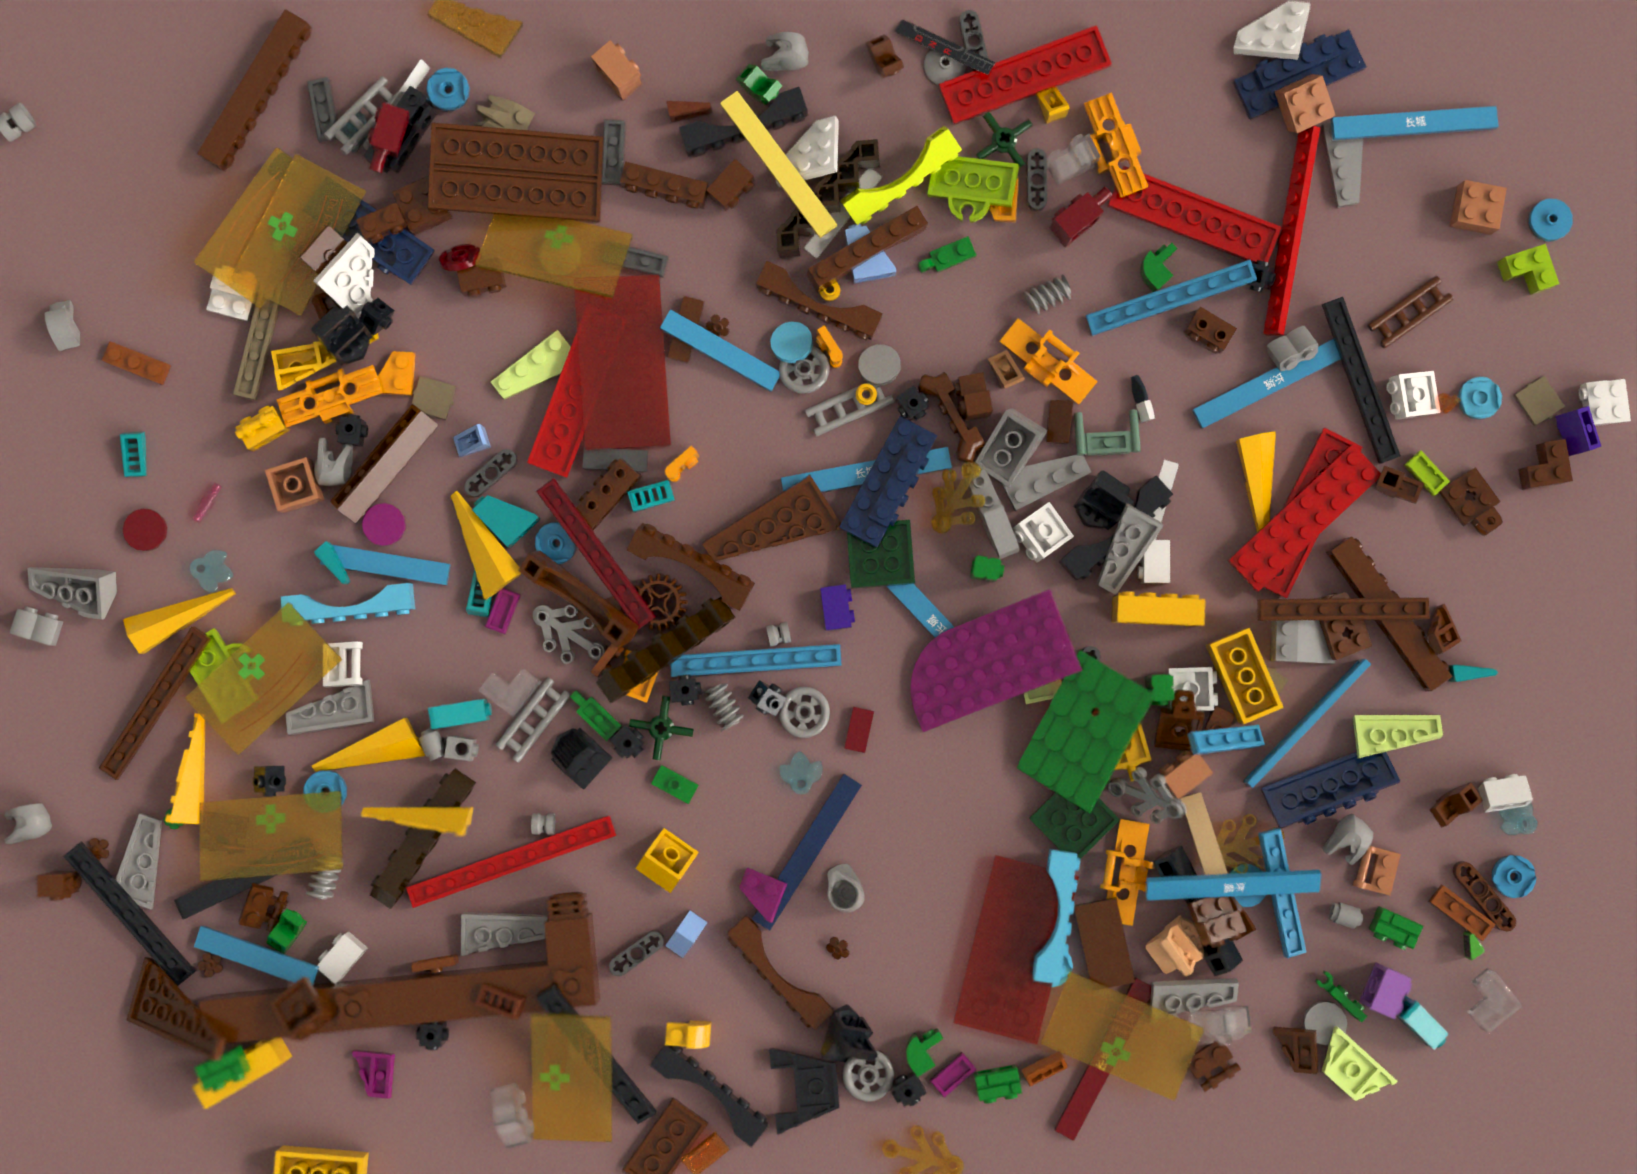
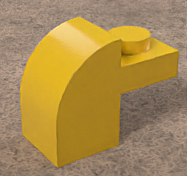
M690 1020L689 1023L667 1022L665 1045L687 1046L686 1048L708 1047L710 1045L711 1022Z

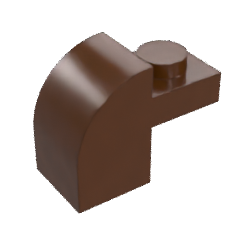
M885 34L866 42L871 59L882 79L887 76H893L904 68L902 60L895 54L890 38Z
M1384 466L1375 488L1389 497H1397L1416 504L1424 483L1405 477L1404 472Z
M1470 782L1441 796L1436 800L1437 803L1429 810L1442 828L1448 826L1459 815L1472 811L1483 799Z

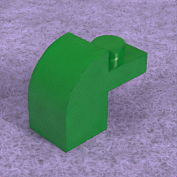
M748 64L735 79L751 96L764 105L776 98L779 94V89L782 87L778 80L768 78L758 66Z
M1173 243L1167 247L1165 245L1161 246L1155 252L1157 256L1150 250L1141 263L1140 273L1142 280L1152 292L1158 291L1174 276L1163 265L1177 250Z
M286 908L281 914L279 923L268 935L266 944L276 951L285 954L301 934L307 921L298 912Z
M938 1028L927 1030L922 1034V1039H919L916 1033H914L907 1042V1061L917 1078L936 1066L927 1050L944 1039Z

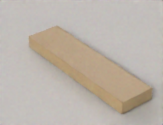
M1201 792L1180 798L1186 806L1185 817L1204 875L1228 874Z

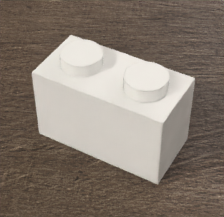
M1153 540L1142 556L1141 566H1138L1137 576L1138 579H1141V584L1170 583V540Z
M1511 774L1506 776L1505 779L1498 780L1496 777L1487 778L1478 788L1483 799L1482 804L1485 813L1525 807L1533 800L1526 775L1518 776V774Z
M350 932L344 935L340 933L332 942L333 948L330 951L325 950L318 958L320 961L317 965L319 966L318 970L334 984L343 979L368 949Z

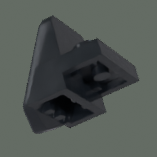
M347 305L343 309L337 306L333 307L311 328V331L320 340L327 352L341 366L344 363L348 364L364 359L370 339L373 337L366 326L360 322L353 310Z
M1102 470L1096 475L1091 485L1082 492L1073 507L1076 508V512L1084 526L1109 530L1119 521L1126 503L1132 506L1134 501L1128 497L1130 492L1128 486Z
M572 728L558 735L551 750V760L583 790L612 759V756L581 728L578 730Z
M846 1004L833 1012L820 1051L821 1056L824 1060L846 1062L849 1058L874 1061L878 1053L869 1041L873 1031L864 1017H860L850 1005Z

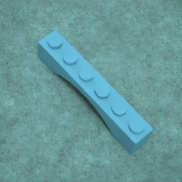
M403 583L387 585L379 594L358 605L348 607L327 606L315 601L308 595L301 594L282 596L281 608L283 622L290 623V626H301L303 621L310 620L311 624L325 623L324 619L332 618L333 622L346 621L348 616H354V620L366 619L367 614H375V617L388 616V612L396 611L397 615L410 614L409 610L415 609L413 584Z
M1049 849L1046 871L1051 877L1056 890L1058 915L1050 939L1034 957L1032 972L1034 981L1060 984V980L1065 977L1066 967L1063 965V958L1068 955V944H1065L1066 935L1070 936L1071 923L1068 920L1069 914H1073L1074 901H1071L1072 892H1076L1077 879H1074L1075 871H1078L1080 866V858H1077V853Z

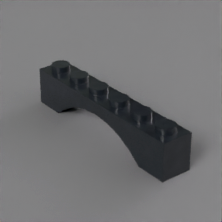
M800 87L779 93L769 108L757 116L766 130L771 128L773 130L781 129L786 123L792 121L793 123H798L808 116V110ZM696 121L679 127L688 157L692 155L693 157H698L705 154L706 150L712 148L713 150H719L725 147L727 143L733 142L735 144L745 140L735 125L718 126Z
M1156 475L1137 491L1134 508L1154 518L1156 515L1153 512L1159 507L1161 509L1165 508L1171 502L1169 498L1173 493ZM1114 535L1100 543L1076 546L1058 562L1075 581L1079 578L1084 580L1092 573L1090 568L1095 564L1100 566L1105 561Z
M1182 846L1164 852L1153 861L1161 877L1197 875ZM1187 898L1184 900L1187 904L1204 898ZM1229 938L1224 939L1225 944L1213 948L1211 944L1203 946L1204 958L1214 977L1231 972L1243 961L1234 942L1229 941Z
M664 1045L651 1061L650 1066L666 1079L690 1081L711 1092L726 1109L732 1122L734 1134L748 1146L752 1147L768 1127L767 1117L758 1110L756 1112L749 1107L750 1103L743 1097L737 1098L732 1094L733 1090L727 1084L723 1083L721 1085L716 1081L717 1077L708 1069L704 1071L700 1068V1063L694 1057L689 1056L688 1058L682 1053L683 1049L680 1046Z

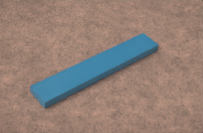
M671 309L660 327L662 331L770 392L780 377L778 370Z
M333 545L345 569L442 585L448 584L451 564Z
M1273 828L1258 833L1266 872L1289 871L1281 828ZM1294 893L1271 894L1284 957L1290 958L1306 953Z
M200 926L194 947L294 983L305 976L308 977L313 986L319 966L206 926Z

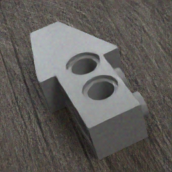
M986 469L967 476L966 486L998 558L1002 559L1019 552V545Z

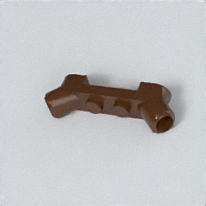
M945 372L936 377L926 374L922 375L918 387L919 392L939 399L938 407L943 415L947 414L951 421L948 423L950 429L960 437L955 454L956 459L971 463L974 460L976 451L983 448L985 443L976 426L970 430L967 429L949 396L955 390L952 382Z

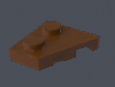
M1445 604L1436 607L1427 634L1429 645L1436 655L1444 653L1461 642V638Z
M1274 1027L1273 1034L1278 1037L1282 1044L1281 1049L1285 1056L1289 1058L1294 1072L1317 1074L1316 1030Z

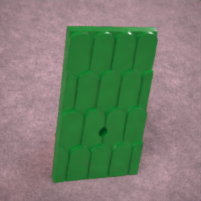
M1079 650L1076 656L1082 671L1064 677L1016 768L1090 814L1151 705L1155 694Z

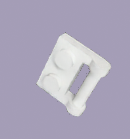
M363 642L323 644L324 687L362 685V678H360V650L363 649ZM347 650H352V678H347Z

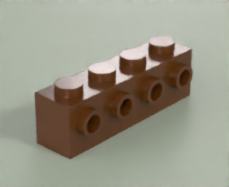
M626 161L620 179L622 188L627 192L644 193L645 196L650 198H664L667 202L677 204V202L683 203L693 209H698V207L704 209L707 198L706 189L709 187L708 182Z
M624 459L613 460L607 467L609 471L604 477L600 475L593 483L595 487L590 493L586 491L579 499L581 503L576 508L593 531L627 494V491L642 477Z

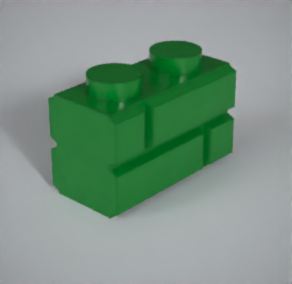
M976 556L972 560L970 577L975 580L983 579V581L995 582L1003 577L1005 565H1002L1001 560L990 557L988 559L985 556Z
M1145 676V687L1155 694L1152 705H1168V701L1174 699V689H1172V686H1174L1173 676Z
M1380 906L1377 908L1369 926V930L1375 932L1373 937L1385 942L1387 938L1394 941V946L1406 950L1407 947L1415 948L1418 937L1423 929V925Z
M241 1046L223 1053L220 1061L209 1059L195 1066V1071L198 1078H200L203 1090L212 1089L213 1092L226 1087L225 1082L232 1080L233 1083H236L246 1078L245 1073L251 1070Z
M1016 1064L973 1072L979 1101H984L985 1104L994 1103L997 1101L996 1098L1005 1097L1006 1100L1015 1099L1018 1097L1017 1094L1022 1093Z

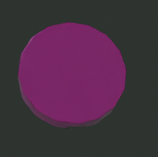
M382 503L368 509L364 515L362 527L368 540L377 545L388 546L401 539L406 528V521L401 510L393 505Z

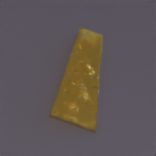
M436 0L428 11V17L500 59L523 26L522 21H512L506 19L505 16L486 13L485 10L473 9L453 0Z

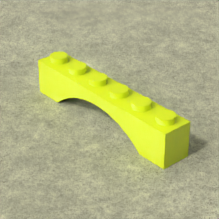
M942 126L926 138L923 150L917 161L900 178L880 187L856 188L841 199L840 202L857 225L860 223L864 224L872 218V214L886 209L890 201L903 197L906 194V190L911 186L916 187L924 180L923 178L929 173L934 174L939 171L943 163L957 158L958 153L962 149L949 129Z

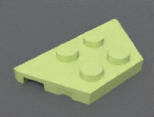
M1335 1026L1333 1028L1322 1072L1355 1101L1359 1100L1369 1093L1373 1094L1380 1091L1379 1088L1388 1084L1394 1085L1398 1082L1339 1027Z

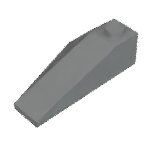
M27 568L29 589L48 599L53 598L61 602L62 606L66 608L71 607L79 611L78 614L83 617L105 619L117 593L116 572L72 568Z

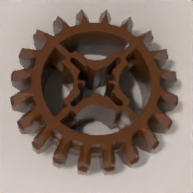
M657 574L655 581L653 576L649 575V583L641 579V583L644 586L641 588L635 585V588L639 590L640 596L643 598L644 593L647 591L651 598V602L648 605L652 612L656 610L661 611L666 617L664 620H651L649 622V630H653L654 625H657V631H661V625L663 624L665 629L669 630V622L673 626H677L674 619L676 617L678 619L682 618L679 615L680 611L687 612V609L681 608V604H688L687 600H681V597L686 596L687 593H679L683 586L680 584L675 587L674 585L677 582L675 578L669 583V575H665L664 580H661V574ZM664 585L671 590L658 595L652 586ZM652 594L659 599L665 598L663 608L659 606L653 607L655 598ZM675 595L676 608L671 614L667 603Z

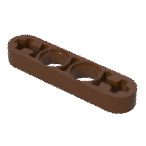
M1464 861L1457 862L1453 866V875L1487 917L1495 923L1499 930L1505 932L1513 930L1516 927V918L1472 864ZM1461 867L1468 868V869L1466 870V873H1467L1470 877H1474V876H1475V878H1472V879L1469 880V879L1467 878V876H1465V875H1460V873L1462 872L1460 868H1461ZM1476 882H1480L1483 886V890L1479 894H1475L1472 890L1473 884ZM1489 899H1494L1497 904L1496 908L1492 911H1489L1486 907ZM1500 913L1503 917L1509 918L1507 920L1508 926L1501 925L1503 920L1496 914Z

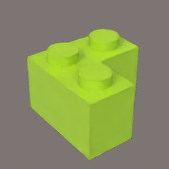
M1546 244L1506 256L1497 262L1504 282L1524 275L1530 295L1551 289L1559 284Z

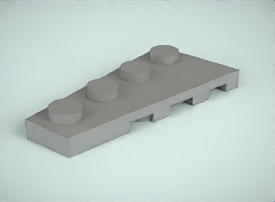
M1331 122L1321 125L1336 208L1357 205L1360 199L1363 138L1332 140Z
M1072 455L1024 466L1010 487L1002 482L1001 484L1016 511L1090 474L1091 470L1083 455Z
M1126 503L1098 577V586L1116 595L1162 529V522Z
M370 680L363 681L361 686L348 687L339 693L326 696L322 700L287 712V734L295 735L375 723Z
M140 813L116 881L139 906L153 909L162 820Z
M463 912L461 914V956L478 951H488V949L507 947L511 944L545 939L544 922L548 919V915Z
M1237 978L1152 981L1149 1016L1158 1021V1018L1166 1016L1173 1018L1177 1017L1178 1013L1186 1011L1190 1013L1197 1012L1198 1009L1206 1006L1213 1008L1236 1002L1239 982ZM1149 1018V1020H1150L1151 1023L1157 1022V1021H1155V1020Z

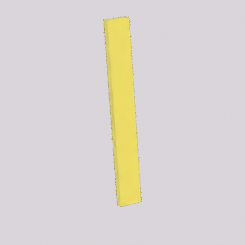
M736 91L720 103L721 107L818 237L821 238L836 228L837 223L739 92Z

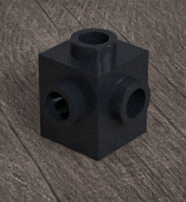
M1257 260L1256 264L1252 263L1257 281L1249 283V289L1262 292L1263 288L1270 289V285L1274 284L1276 279L1275 268L1269 267V262ZM1263 272L1262 279L1260 280L1259 274Z
M377 298L363 306L359 320L374 336L382 329L386 330L393 322L391 318L395 310Z
M914 385L896 397L895 401L899 405L897 410L903 418L907 417L909 421L912 419L917 421L926 415L925 411L928 408L927 403L929 401L923 392L919 393Z
M354 414L340 417V422L336 424L337 442L342 445L350 444L363 447L364 438L368 436L366 421L360 419L359 415Z
M691 674L678 676L676 681H669L672 703L681 702L682 706L692 705L694 700L699 699L698 695H702L701 683L696 682V678L691 679ZM685 686L689 688L688 694L683 692Z
M760 680L748 696V699L756 705V709L764 715L770 713L774 716L782 709L787 698L781 693L782 689L774 683L768 685Z
M625 725L610 739L616 746L614 751L621 758L624 756L627 759L631 756L636 758L644 750L641 747L644 744L642 741L644 736L636 728L632 730L628 725ZM627 739L631 740L632 745L630 747L626 745Z
M254 766L252 781L254 792L263 793V797L276 796V792H285V767Z
M447 1021L421 1023L420 1027H417L416 1033L417 1040H420L419 1046H426V1050H438L439 1047H442L449 1038V1028H446ZM429 1032L434 1034V1038L429 1037Z
M914 1072L908 1075L905 1073L894 1079L895 1083L892 1085L894 1091L891 1093L896 1102H901L904 1107L907 1105L910 1107L921 1101L920 1097L927 1094L926 1089Z

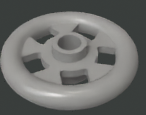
M812 347L810 354L814 356L813 361L800 359L794 366L780 361V379L788 389L796 393L807 394L823 386L829 375V362L820 349ZM814 366H821L820 374H814ZM803 367L808 368V371L806 373L801 372V369ZM794 372L797 379L792 381L788 374ZM812 379L811 384L803 385L802 380Z
M798 687L785 695L787 699L782 709L779 710V719L788 733L800 738H809L819 734L826 727L830 717V708L827 699L821 692L811 687ZM802 695L811 696V702H801ZM791 701L797 703L794 712L788 710ZM820 705L821 714L815 715L813 706ZM802 708L808 709L809 713L807 716L800 714ZM793 717L800 722L797 727L793 726L790 722ZM814 719L816 725L808 729L805 723Z
M876 1051L878 1056L876 1057L875 1065L865 1064L866 1060L849 1058L844 1065V1085L847 1091L859 1100H878L885 1096L893 1085V1066L890 1060L879 1051ZM855 1064L861 1066L858 1074L852 1072ZM884 1068L886 1077L879 1078L878 1069ZM865 1072H872V1077L866 1078L864 1076ZM856 1080H859L864 1085L861 1090L855 1087L854 1082ZM878 1083L880 1089L871 1092L869 1086Z

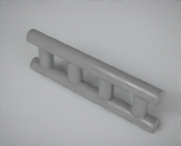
M383 76L324 133L328 140L335 136L344 144L340 149L344 155H347L370 132L371 127L374 128L376 126L374 116L377 108L370 100L379 93L387 101V104H391L397 95L396 93L393 96L384 87L388 81ZM363 107L373 115L366 124L362 123L355 116ZM348 122L359 130L351 139L341 131Z
M872 385L877 391V401L867 406L862 405L856 399V390L859 387L857 386L805 409L808 417L815 416L819 427L813 430L816 436H820L894 403L891 395L885 397L880 386ZM853 398L858 410L846 414L841 403ZM834 407L838 418L827 423L822 411Z
M549 677L546 678L496 743V746L501 750L506 745L514 750L516 754L512 758L518 763L571 696L566 690L560 695L551 688L554 681ZM545 694L556 701L548 712L538 705ZM532 711L542 718L535 729L525 722ZM519 728L529 735L522 746L512 739V736Z

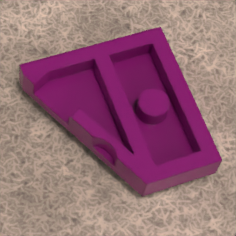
M746 868L739 888L762 916L772 923L787 883Z
M364 1050L352 1051L353 1058L356 1057L360 1067L358 1071L365 1083L364 1088L367 1096L391 1098L395 1054Z

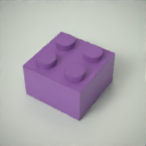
M1375 963L1359 1002L1370 1009L1395 1019L1396 1015H1399L1402 1011V1001L1404 996L1410 992V982L1412 979L1379 963Z

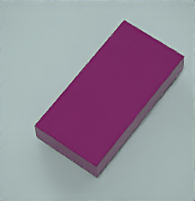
M502 588L496 596L485 627L506 634L521 595Z
M961 1052L932 1077L930 1082L945 1098L977 1069L965 1054Z

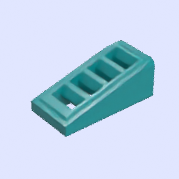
M125 432L120 434L124 477L146 476L145 432ZM129 439H137V443H129ZM129 448H138V452H129ZM129 457H139V460L129 461ZM130 465H140V469H130Z
M669 480L627 491L634 513L675 501ZM663 486L667 494V498L664 499L660 489ZM654 489H656L659 500L655 501L652 492ZM648 491L650 503L646 502L644 492ZM635 495H640L642 505H638Z
M324 542L314 551V554L342 584L348 585L351 582L330 542Z
M474 569L466 611L469 615L489 617L492 596L487 600L475 599V596H482V590H476L477 587H480ZM474 604L484 606V608L475 607Z
M1448 665L1451 669L1449 671L1452 675L1449 679L1451 682L1496 676L1498 674L1497 670L1491 668Z

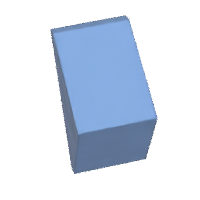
M476 424L453 437L459 457L491 448L485 427L481 424Z
M690 910L665 946L683 958L708 922Z

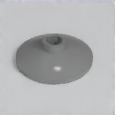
M931 49L925 57L924 70L929 80L939 85L942 82L964 75L966 65ZM943 60H948V61H949V65H948V66H944V65L942 64V61H943Z

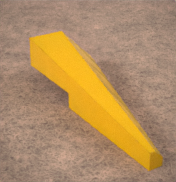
M378 333L370 339V343L379 339ZM320 341L309 345L271 351L278 391L336 362Z
M1275 431L1236 440L1246 479L1245 487L1257 532L1270 519Z
M456 491L450 498L453 501L456 516L462 528V535L477 574L476 577L482 590V596L484 600H487L504 586L521 575L518 571L520 567L482 520L474 513L460 493Z
M233 588L127 617L123 619L127 636L138 653L145 654L179 630H184L236 595Z
M194 713L193 730L188 735L191 738L190 747L184 750L176 779L175 796H172L170 801L173 803L172 814L166 816L165 822L200 824L204 821L205 714Z
M403 718L311 766L315 772L321 770L423 757L425 754L418 740L419 737L416 736L408 718Z
M363 807L361 817L376 818L382 821H395L397 824L438 830V832L456 833L458 836L466 835L467 826L471 824L474 807Z

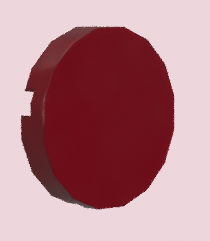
M473 244L454 246L451 248V252L447 253V251H444L439 256L441 268L447 271L467 269L482 259L480 248H476Z
M142 508L128 515L123 525V535L126 542L136 550L151 551L158 548L165 540L168 528L165 519L158 512Z

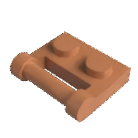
M1369 846L1361 858L1356 880L1354 879L1352 886L1391 896L1401 854ZM1373 853L1376 854L1370 881L1366 883L1365 879Z

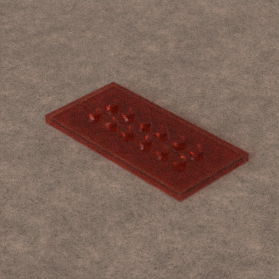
M659 275L578 278L600 280L601 282L574 280L585 450L671 445L663 331L660 329L662 325Z
M995 855L953 1020L954 1024L1038 1044L1053 983L1033 980L1034 957L1050 939L1058 915L1056 890L1045 867ZM1075 875V876H1074V879H1077V883H1078L1079 876H1076V875ZM1072 892L1071 901L1074 899L1075 892Z

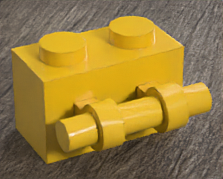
M265 406L258 411L259 414L252 418L249 416L239 422L240 425L235 427L237 430L235 434L239 439L243 440L248 450L254 452L290 431L289 427L286 428L278 408Z

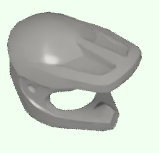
M779 32L767 36V46H776L780 49L771 57L761 60L763 70H798L808 64L809 52L805 38L802 35L794 32Z
M319 438L318 455L314 464V476L319 486H336L347 482L352 471L353 445L344 444L342 453L337 460H334L332 451H329L328 441L325 438Z
M43 803L20 806L5 811L6 819L12 820L15 818L17 823L14 828L15 831L4 839V842L6 844H15L28 839H35L48 833L53 825Z
M1349 814L1339 821L1322 850L1327 855H1331L1338 848H1345L1350 845L1349 855L1346 856L1345 860L1353 865L1366 853L1371 845L1373 831L1362 819L1354 814Z
M841 864L830 869L827 874V893L832 906L843 913H850L859 909L864 902L865 895L860 880L849 864Z

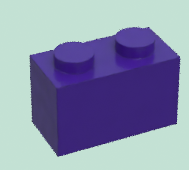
M1589 406L1555 416L1556 425L1561 433V437L1566 439L1569 456L1602 447Z
M846 584L820 588L826 631L851 628V623L855 622L854 610H849L848 602L852 601L851 589H846Z

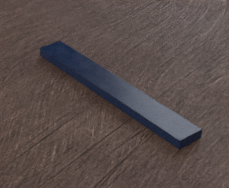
M846 774L842 775L777 880L787 883L773 922H768L758 910L752 920L769 931L771 930L862 785Z

